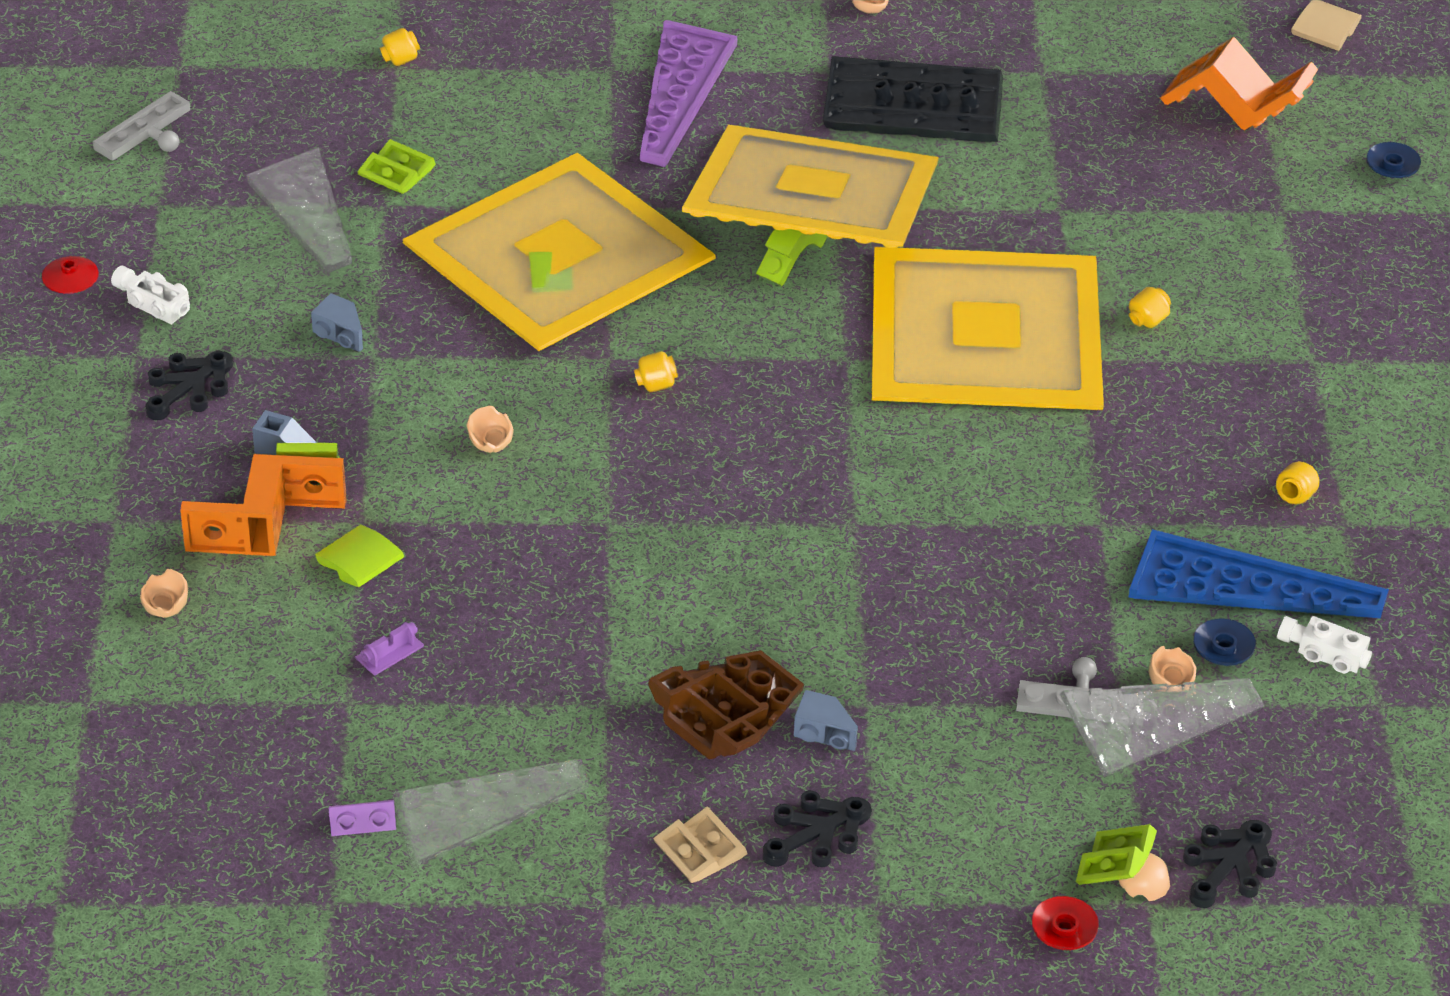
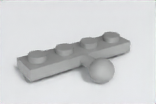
M170 91L93 141V148L113 161L147 138L152 137L158 141V145L163 151L172 152L179 146V137L173 131H161V129L189 112L190 102Z
M1080 657L1073 663L1072 673L1077 679L1076 687L1020 680L1016 711L1142 727L1145 695L1089 689V681L1097 673V666L1091 658Z

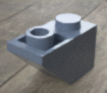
M330 293L311 312L313 333H316L321 338L335 341L344 348H351L360 352L363 349L362 328L355 304Z
M267 410L263 412L252 428L255 454L277 455V443H317L292 417Z
M805 690L795 714L794 737L801 738L807 742L815 741L831 745L836 749L855 751L858 726L838 699L834 696Z

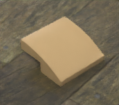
M1312 0L1295 22L1291 32L1293 35L1339 51L1346 38L1353 34L1361 20V15L1320 0Z
M708 806L684 824L678 819L653 838L654 842L691 883L702 880L748 854L743 844Z

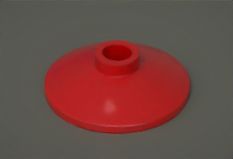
M67 256L49 263L42 272V281L47 288L54 292L72 294L90 288L97 281L99 272L97 266L91 260L79 256Z
M1056 896L1044 900L1036 907L1032 916V927L1036 936L1046 945L1060 950H1076L1087 946L1095 939L1098 933L1099 920L1093 908L1084 901L1069 896Z

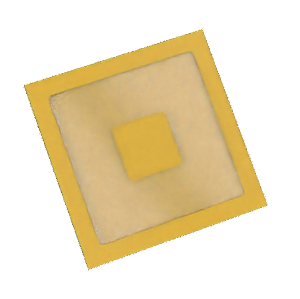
M728 124L682 206V212L690 213L694 217H717L718 220L725 222L733 220L742 221L750 226L761 224L772 226L776 230H799L806 235L818 233L827 235L832 239H855L856 242L863 244L870 242L881 243L888 248L903 247L938 164L939 157Z
M575 153L403 239L404 245L538 351L716 259V255L579 153ZM529 252H552L551 272H547L543 288H532Z
M874 247L872 400L1103 410L1096 256Z

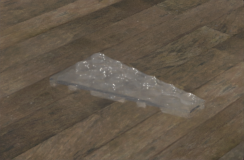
M319 147L247 174V182L327 273L352 264L351 252L346 235L342 229L340 216H338L336 202L330 182L326 176Z
M1250 678L1215 680L1212 683L1200 684L1184 682L1182 685L1169 686L1168 684L1121 686L1119 689L1106 690L1090 688L1088 691H1074L1073 689L1063 690L1059 694L1104 778L1257 712L1265 706Z
M582 758L392 792L411 871L422 867V863L435 857L439 859L447 855L448 851L463 844L469 845L510 826L514 820L523 816L527 818L537 813V810L551 803L557 804L589 789V780Z

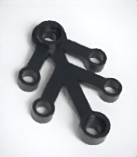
M220 350L208 354L205 358L186 359V356L182 353L170 355L168 360L169 368L172 371L181 372L185 369L199 370L196 372L165 373V370L162 368L151 369L148 372V380L151 386L160 387L164 384L178 385L163 396L155 395L150 397L145 406L146 415L152 420L167 418L170 414L169 406L191 389H193V395L190 396L191 410L195 412L205 411L208 408L207 396L205 395V379L214 374V379L210 382L211 394L215 397L225 396L228 393V382L225 379V374L233 367L232 355Z
M808 790L801 795V808L804 811L815 812L818 810L834 814L829 817L797 813L794 812L792 806L779 804L774 810V821L778 825H797L807 828L784 840L780 838L768 840L763 846V860L766 864L773 867L782 866L788 861L790 851L819 837L818 845L812 850V863L817 867H827L831 863L832 852L830 848L834 830L845 823V832L839 835L838 848L846 854L854 853L858 848L857 832L859 825L864 824L871 817L872 808L870 803L860 797H849L842 802L820 799V795L816 791Z
M1249 820L1244 822L1240 829L1220 830L1219 827L1211 824L1205 825L1202 828L1200 837L1204 845L1214 847L1223 842L1238 843L1235 847L1205 850L1197 844H1189L1185 847L1183 861L1189 866L1221 861L1206 879H1200L1191 886L1189 899L1193 905L1199 908L1211 907L1216 900V888L1234 868L1240 882V894L1247 898L1255 897L1258 894L1260 882L1255 876H1252L1246 854L1251 849H1253L1257 859V874L1264 878H1270L1275 875L1277 861L1269 856L1266 847L1271 840L1272 831L1266 823L1259 820Z

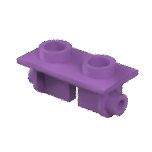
M403 622L400 627L389 633V637L383 636L371 644H366L364 650L355 656V659L376 676L424 647V644L415 637V633L418 632L416 625L413 622Z
M394 800L329 806L331 836L396 830Z

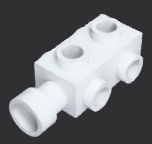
M122 265L112 275V285L123 291L127 290L129 304L171 325L190 310L189 295L185 286L180 283L173 285L167 282L163 275L158 272L150 274L144 271L137 276L133 270Z
M1288 616L1284 617L1277 639L1287 643L1293 641L1300 644L1298 652L1303 654L1308 661L1314 663L1323 661L1332 664L1336 671L1344 674L1349 671L1357 673L1360 667L1366 669L1372 656V651L1368 650L1370 637L1312 616L1307 627L1297 624L1298 620Z

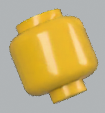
M399 28L383 36V47L379 48L385 62L391 60L395 66H400L416 59L418 56L417 51L420 50L412 30L408 32L405 28Z
M1146 287L1129 301V317L1138 327L1144 325L1148 328H1154L1170 314L1171 300L1161 288Z
M663 351L641 357L638 361L639 368L634 369L638 386L644 385L649 392L670 388L674 385V378H678V372L672 355L667 356Z
M1301 461L1288 465L1276 479V489L1279 496L1284 501L1294 505L1306 502L1319 487L1317 471L1313 466Z

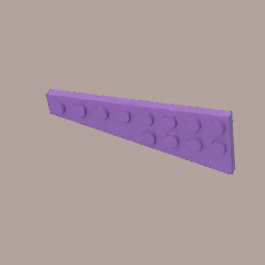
M670 20L663 22V32L658 50L648 116L646 117L645 133L643 134L640 161L662 167L667 166L737 46V36Z

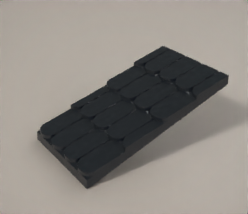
M832 56L823 122L826 128L833 130L869 131V133L917 135L928 138H955V140L998 142L1003 74L999 69Z

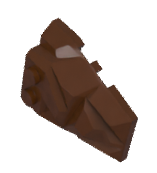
M761 650L725 657L724 664L709 666L708 660L698 663V669L683 671L682 666L671 667L649 678L648 682L655 702L664 708L663 720L665 725L709 760L720 755L724 757L735 755L758 743L804 688V683Z

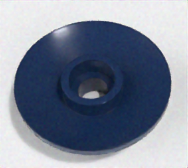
M1383 142L1374 145L1369 149L1366 158L1369 167L1373 171L1390 178L1412 176L1419 170L1421 165V158L1413 148L1397 142Z
M1224 618L1212 619L1201 624L1196 629L1193 639L1196 651L1204 659L1224 666L1238 665L1247 661L1253 655L1256 647L1255 637L1249 628L1240 622Z

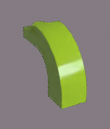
M774 229L765 244L768 250L756 274L783 286L803 249L809 244L821 248L827 235L818 233L806 235L799 230Z

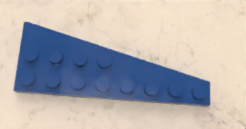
M1152 529L1129 588L1128 597L1157 601L1381 618L1389 589Z

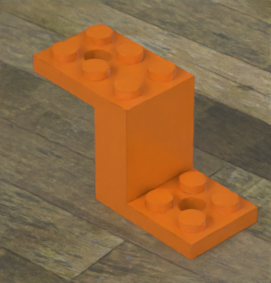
M1232 37L1181 69L1160 99L1167 105L1175 100L1179 103L1193 89L1197 92L1205 87L1241 129L1246 130L1251 126L1254 128L1260 126L1269 115H1272V117L1277 116L1284 110L1286 105L1290 104L1293 106L1304 97L1302 92L1314 82L1312 78L1318 69L1310 62L1274 84L1236 38Z
M253 454L243 504L182 501L180 512L185 551L276 556L285 506L345 509L344 458ZM309 481H317L320 485H312ZM210 526L217 527V528H219L220 530H219V531H213V530H211L209 527H210Z

